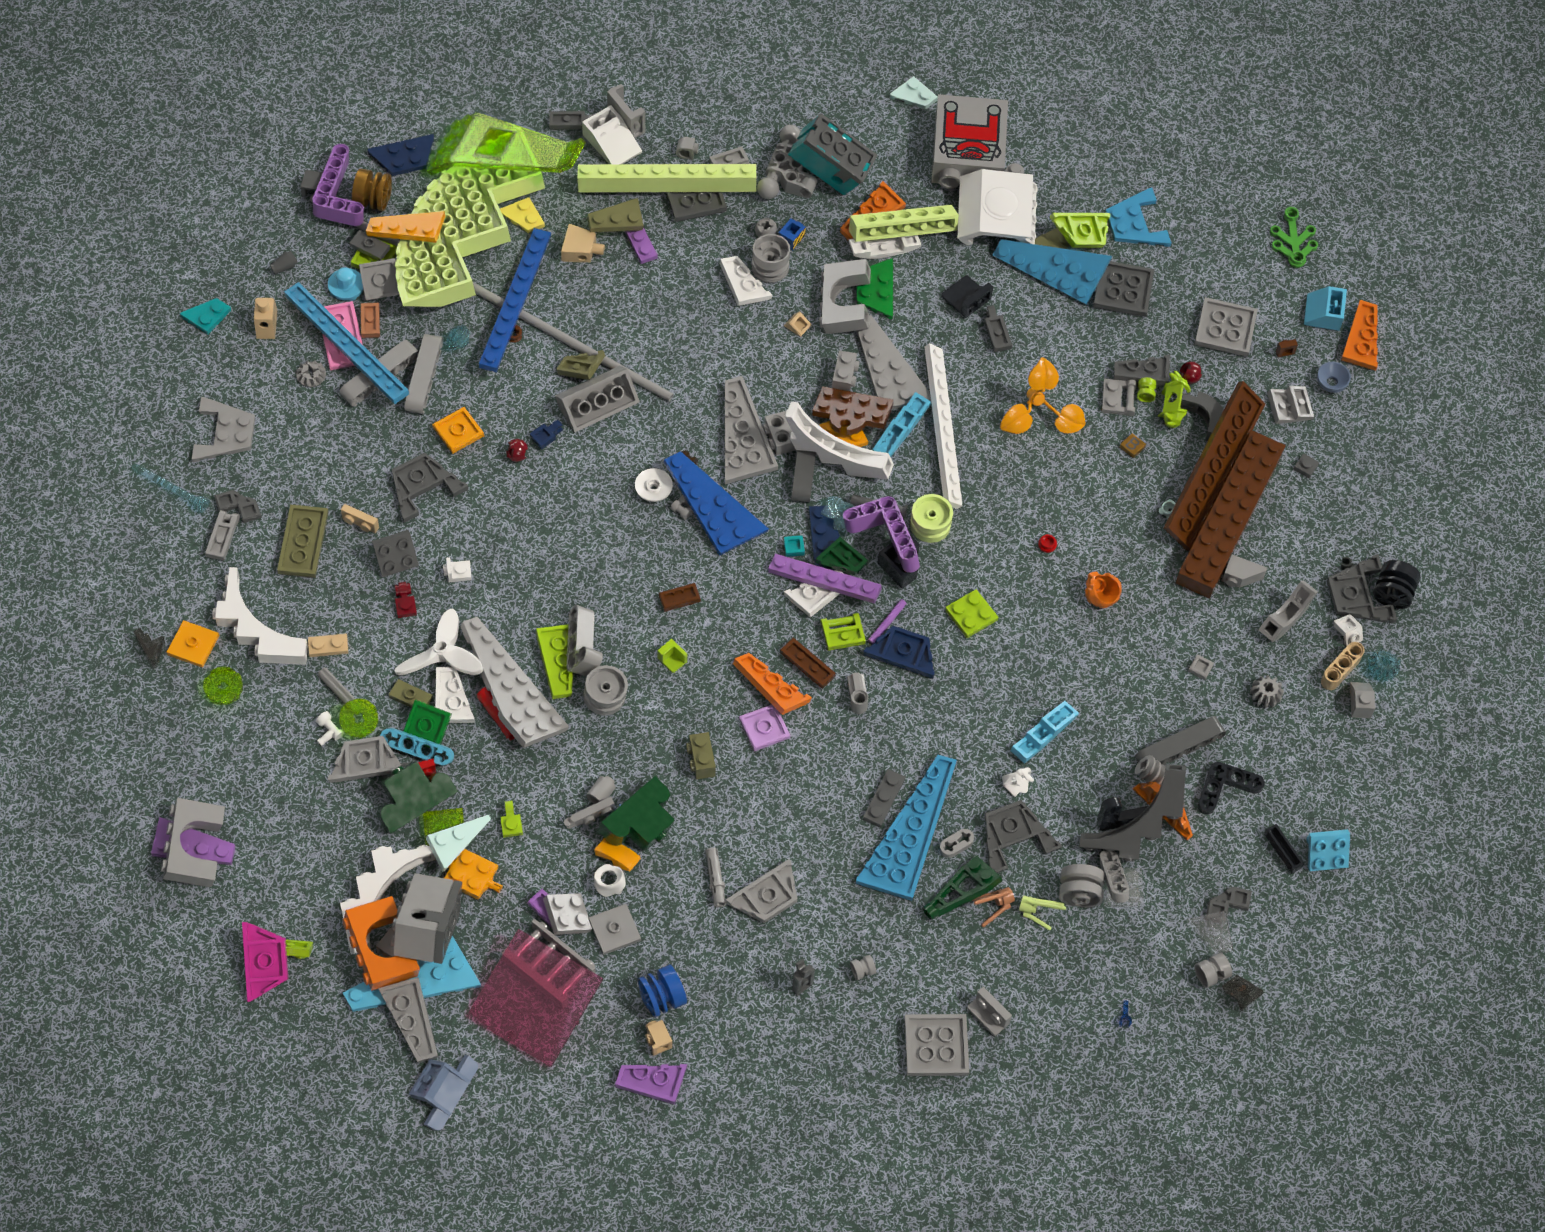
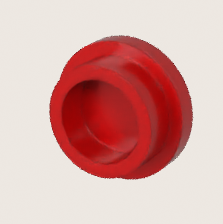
M1046 534L1039 539L1038 546L1041 551L1050 553L1056 549L1057 541L1054 536Z

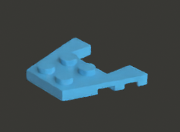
M1153 188L1146 189L1106 209L1105 213H1110L1108 222L1115 241L1136 244L1140 242L1148 243V245L1159 244L1165 247L1171 246L1167 230L1149 233L1140 206L1156 204L1157 200Z

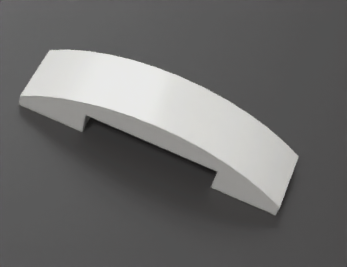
M918 235L859 242L849 239L853 255L866 259L890 257L921 247Z

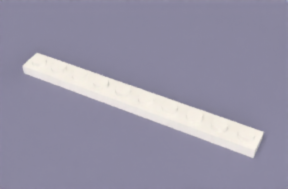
M929 343L925 346L942 492L943 497L949 501L952 507L958 509L962 507L943 350Z

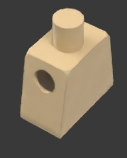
M569 224L561 250V260L564 262L590 263L593 254H604L605 245L596 243L595 232Z
M256 298L254 310L256 338L275 339L277 321L274 298ZM263 322L268 323V326L263 327Z

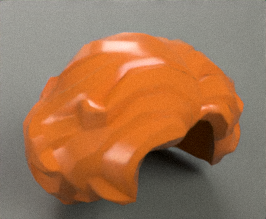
M1091 572L1088 574L1085 597L1090 604L1099 608H1107L1119 600L1122 585L1118 578L1110 573L1101 575L1098 572Z

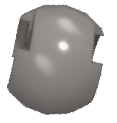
M770 218L760 219L755 226L756 235L760 237L766 234H776L777 225L774 220Z

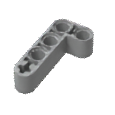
M576 604L569 613L567 670L586 677L591 670L600 666L603 654L593 650L594 611Z

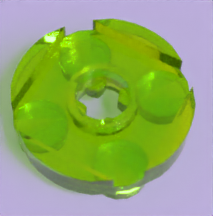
M217 667L210 671L211 674L207 678L205 677L203 689L211 703L226 705L240 698L243 691V681L241 675L233 671L232 668ZM222 682L228 685L225 689L218 688Z
M366 699L350 700L340 710L339 725L344 733L350 737L364 738L372 734L377 727L378 713L376 707ZM361 713L364 721L354 722L355 718L353 716Z

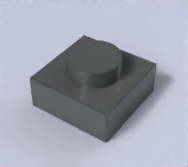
M1303 454L1294 466V470L1310 479L1320 462Z

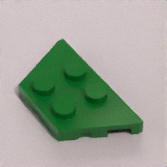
M893 258L870 266V284L857 285V304H865L866 308H869L871 311L882 313L888 319H893Z

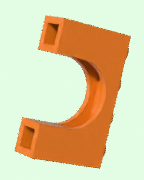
M393 896L345 911L344 918H342L345 930H349L351 935L349 937L351 947L357 951L356 960L358 966L363 967L364 982L370 986L371 991L417 977L420 971L416 959L399 956L380 957L374 954L367 945L366 937L372 930L391 924L394 918L397 919L398 910Z

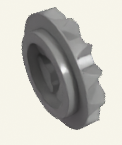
M307 360L304 364L300 363L296 377L300 384L314 387L324 381L326 370L322 363L319 364L315 360L313 362ZM309 369L313 371V378L310 376L308 372Z

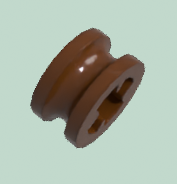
M518 325L514 328L516 336H511L509 342L516 343L522 339V329Z

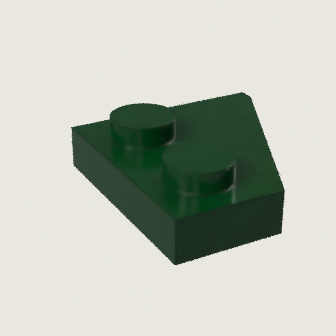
M839 537L815 559V563L855 576L867 565L868 560L843 538Z

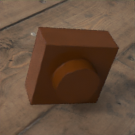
M1296 339L1279 342L1276 349L1277 357L1295 354L1298 346Z

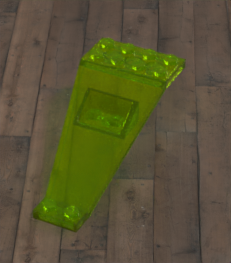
M475 112L471 115L467 114L460 120L456 119L451 124V130L444 136V142L437 148V154L429 162L430 166L427 172L433 176L448 168L457 166L561 173L573 168L586 142L582 138L566 142Z

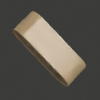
M1351 642L1325 670L1321 679V684L1325 689H1336L1359 664L1364 654V647L1361 643Z

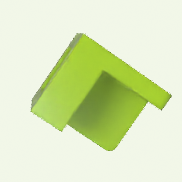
M670 639L657 650V659L672 673H675L687 663V653L673 639Z

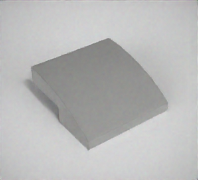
M1289 386L1286 390L1270 389L1267 392L1276 424L1307 421L1314 418L1306 386Z

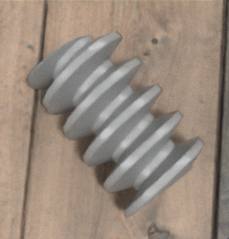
M1148 755L1138 762L1135 774H1140L1139 777L1145 779L1146 783L1156 781L1161 785L1166 766L1155 760L1153 756Z

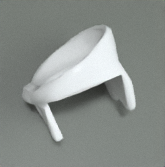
M1027 767L1002 776L1003 786L1013 797H1016L1018 793L1028 792L1029 781H1034L1030 776L1031 769Z
M605 864L598 868L594 873V885L597 891L604 897L621 894L625 887V876L622 869L610 864ZM607 871L615 873L617 876L616 881L611 885H606L601 881V876Z

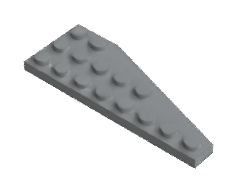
M475 617L463 621L460 627L467 643L473 649L472 654L482 664L483 672L480 674L487 690L492 694L493 705L498 708L499 719L520 745L525 748L566 732L569 728L568 724L481 620Z

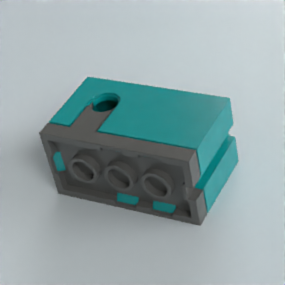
M822 113L802 128L797 137L798 141L793 144L788 153L790 157L842 195H846L864 181L878 156Z

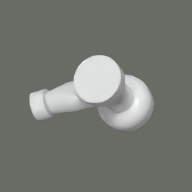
M328 711L323 712L316 719V723L319 726H325L328 729L317 740L321 746L332 737L338 740L343 736L344 732L332 723L331 715Z

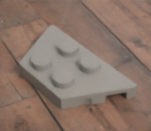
M383 736L346 741L341 748V754L334 763L336 766L332 775L329 774L328 781L333 783L392 774L391 771L401 764Z
M788 859L726 899V903L763 923H766L797 903V893L791 860Z

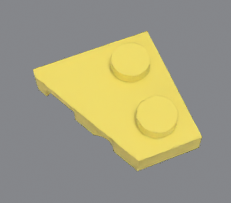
M529 197L500 208L503 216L510 219L511 223L520 226L527 233L533 232L534 228L540 229L545 227L544 221Z

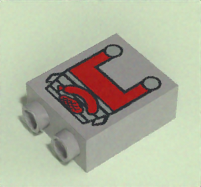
M938 94L931 183H939L944 188L953 189L960 185V176L981 169L1005 170L1008 100Z

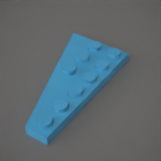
M1003 239L1000 240L993 253V256L1086 305L1112 259V256Z

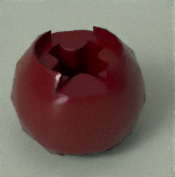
M1186 362L1180 368V375L1187 380L1188 384L1197 383L1202 376L1201 366L1196 362Z
M518 438L509 441V448L506 451L507 457L514 462L526 459L525 453L528 450V446L525 441Z

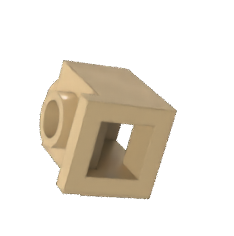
M663 1020L649 1022L646 1025L647 1034H645L649 1046L652 1045L653 1056L671 1049L672 1039Z

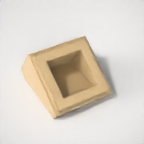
M799 311L784 326L801 337L812 324Z

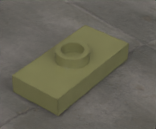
M399 679L389 693V698L411 708L414 700L429 704L433 698L432 694Z

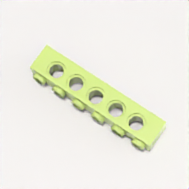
M952 205L850 215L849 232L855 242L957 231L959 215Z

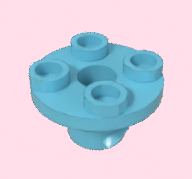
M347 267L335 271L328 280L330 294L339 300H355L364 290L361 274Z

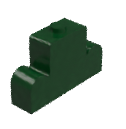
M411 762L404 767L400 765L391 771L392 774L380 782L392 804L381 805L377 810V817L385 831L391 834L454 795L458 790L446 773L436 772L427 778L417 762Z
M654 776L604 819L597 831L610 844L615 846L623 844L628 836L643 851L649 849L655 842H662L674 823V818L664 809L670 797L669 789Z

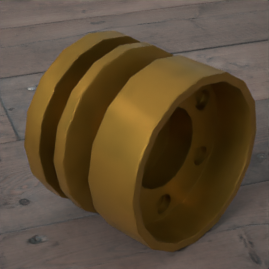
M358 169L353 183L352 201L361 203L364 208L370 202L371 209L375 210L377 208L379 211H385L392 191L391 175L387 173L383 175L381 172H378L374 177L372 170Z

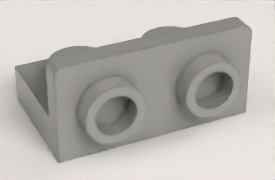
M984 986L977 992L976 999L967 1007L993 1036H997L1010 1024L1012 1015Z

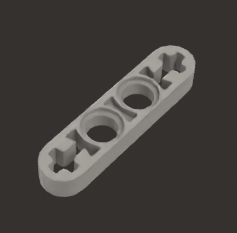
M1102 851L1100 853V866L1105 873V881L1111 899L1115 902H1126L1129 899V886L1118 854L1116 852Z

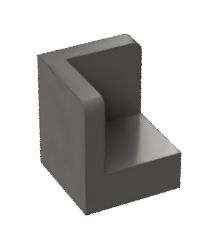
M305 170L300 186L302 197H306L308 190L316 191L323 172Z

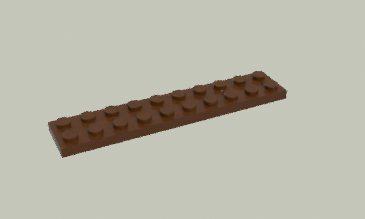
M1244 381L1237 383L1163 528L1187 551L1191 550L1243 446L1266 405Z

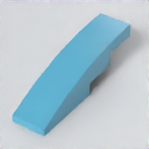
M915 392L895 420L891 421L873 450L889 453L891 457L931 405V401Z
M1066 701L1062 702L1041 718L1039 724L1029 730L1023 739L1012 746L1010 751L1025 764L1078 716L1079 712Z

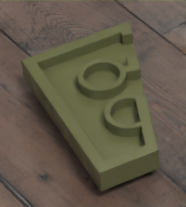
M638 198L589 213L587 216L590 232L643 230L644 227Z

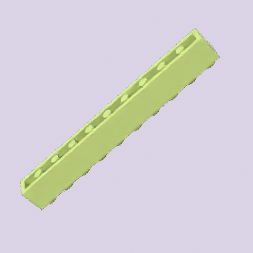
M756 164L578 165V192H756Z

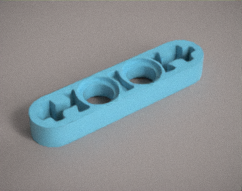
M395 728L385 729L380 734L391 748L425 760L433 758L436 764L447 765L454 759V753L450 748ZM392 733V737L400 739L399 741L390 740L388 742V737H386V734ZM406 738H410L413 742V746L410 749L405 748L403 745V741ZM424 744L429 745L431 748L429 755H424L421 751ZM446 751V755L449 756V757H448V759H445L444 761H442V759H443L442 756H439V755H435V756H434V754H435L436 752H437V753H444V752Z

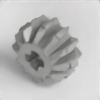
M1269 675L1266 678L1260 676L1258 680L1253 682L1250 694H1252V701L1258 700L1257 706L1263 703L1266 709L1268 705L1274 707L1276 703L1281 702L1284 690L1281 689L1282 683H1276V677L1272 680Z

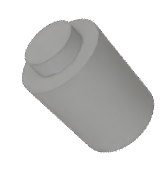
M600 776L586 794L587 799L596 804L609 798L616 789L614 780L609 776Z

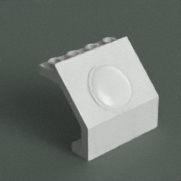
M981 169L960 176L957 238L965 245H972L973 238L981 235L1015 238L1023 243L1035 244V223L1037 221L1036 192L1038 189L1037 184L1033 182V175Z

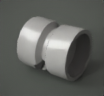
M1223 953L1211 956L1209 961L1203 960L1194 965L1196 976L1205 988L1217 984L1218 980L1223 981L1233 975L1231 965Z

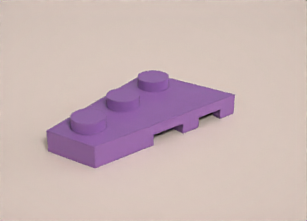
M668 1064L661 1066L622 1065L615 1087L675 1105L687 1064H680V1066H668Z

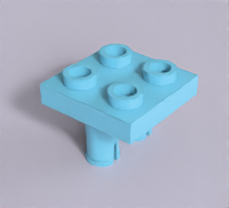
M1348 829L1309 833L1306 839L1309 845V871L1349 867L1350 832Z

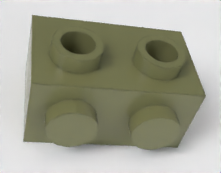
M709 732L689 735L686 749L687 754H691L692 760H689L691 772L695 773L696 780L715 777L716 766Z

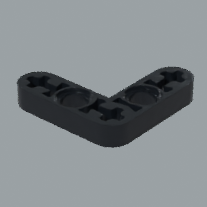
M1214 762L1209 768L1198 802V809L1206 815L1213 813L1223 784L1257 794L1263 790L1265 781L1258 774L1222 762ZM1219 768L1221 773H1219L1217 779H1214L1215 770ZM1233 774H1238L1241 776L1242 780L1240 782H1235L1232 780L1231 776ZM1254 781H1258L1257 787H1253ZM1213 784L1217 787L1218 791L1210 792L1207 786ZM1208 797H1210V806L1209 808H1205L1206 800Z
M1119 797L1108 798L1102 802L1097 822L1100 830L1121 827L1138 817L1148 806L1121 811L1122 805Z

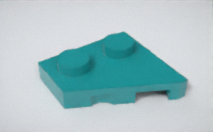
M215 298L181 312L180 316L208 335L231 311V307Z

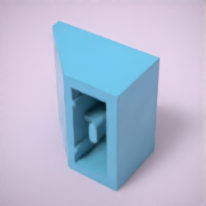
M1328 286L1308 293L1304 325L1340 331L1344 320L1347 289Z

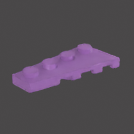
M159 817L151 854L152 856L166 858L167 853H163L165 841L169 840L166 830L168 822L171 823V821ZM188 829L180 835L181 846L190 856L217 861V864L232 865L235 844L194 829Z

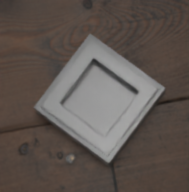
M1197 654L1188 672L1206 680L1214 666V662Z

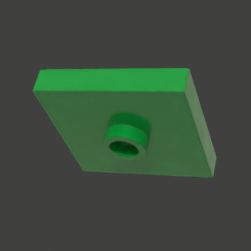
M414 700L403 732L441 745L452 713L422 701Z

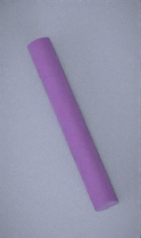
M900 599L868 639L869 643L874 644L875 640L884 633L907 603L903 599Z

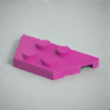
M242 922L247 1002H251L288 980L286 938L251 923Z

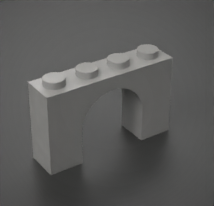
M866 259L824 264V272L821 273L823 287H821L823 302H820L822 317L819 318V322L826 334L869 329V313L865 304L851 306L835 304L837 295L845 288L870 284L871 269Z
M177 798L175 804H171L169 816H172L171 823L168 822L166 830L169 840L165 841L163 853L167 854L166 860L163 859L161 864V872H164L163 879L212 887L216 877L217 861L195 858L187 854L181 846L180 835L184 831L193 828L219 832L223 825L225 806Z

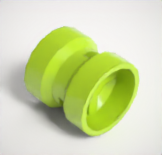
M1145 377L1138 381L1139 391L1137 399L1139 401L1153 402L1155 400L1156 380Z

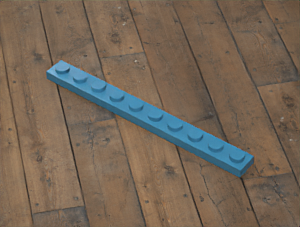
M299 282L284 291L285 297L394 404L409 395V390Z

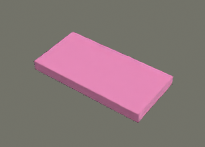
M353 301L324 306L362 344ZM322 333L330 370L355 366Z

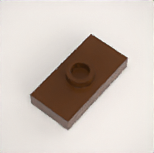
M695 583L658 593L664 612L701 602Z

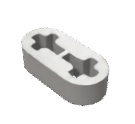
M961 829L947 837L940 844V854L945 858H952L968 849L974 841L973 832L968 829ZM962 835L964 837H969L968 842H966L965 840L959 842L962 838ZM945 845H947L948 847L954 845L952 847V851H945Z

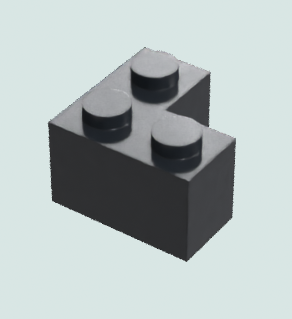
M911 536L918 555L920 544ZM893 543L879 552L877 564L902 589L917 578L918 570L915 572L904 571Z

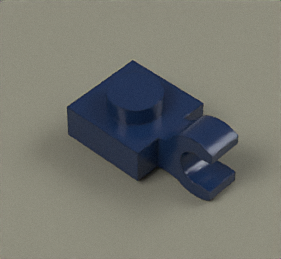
M559 420L554 421L548 427L542 424L530 433V438L542 450L556 440L555 435L563 431L561 427L563 425Z

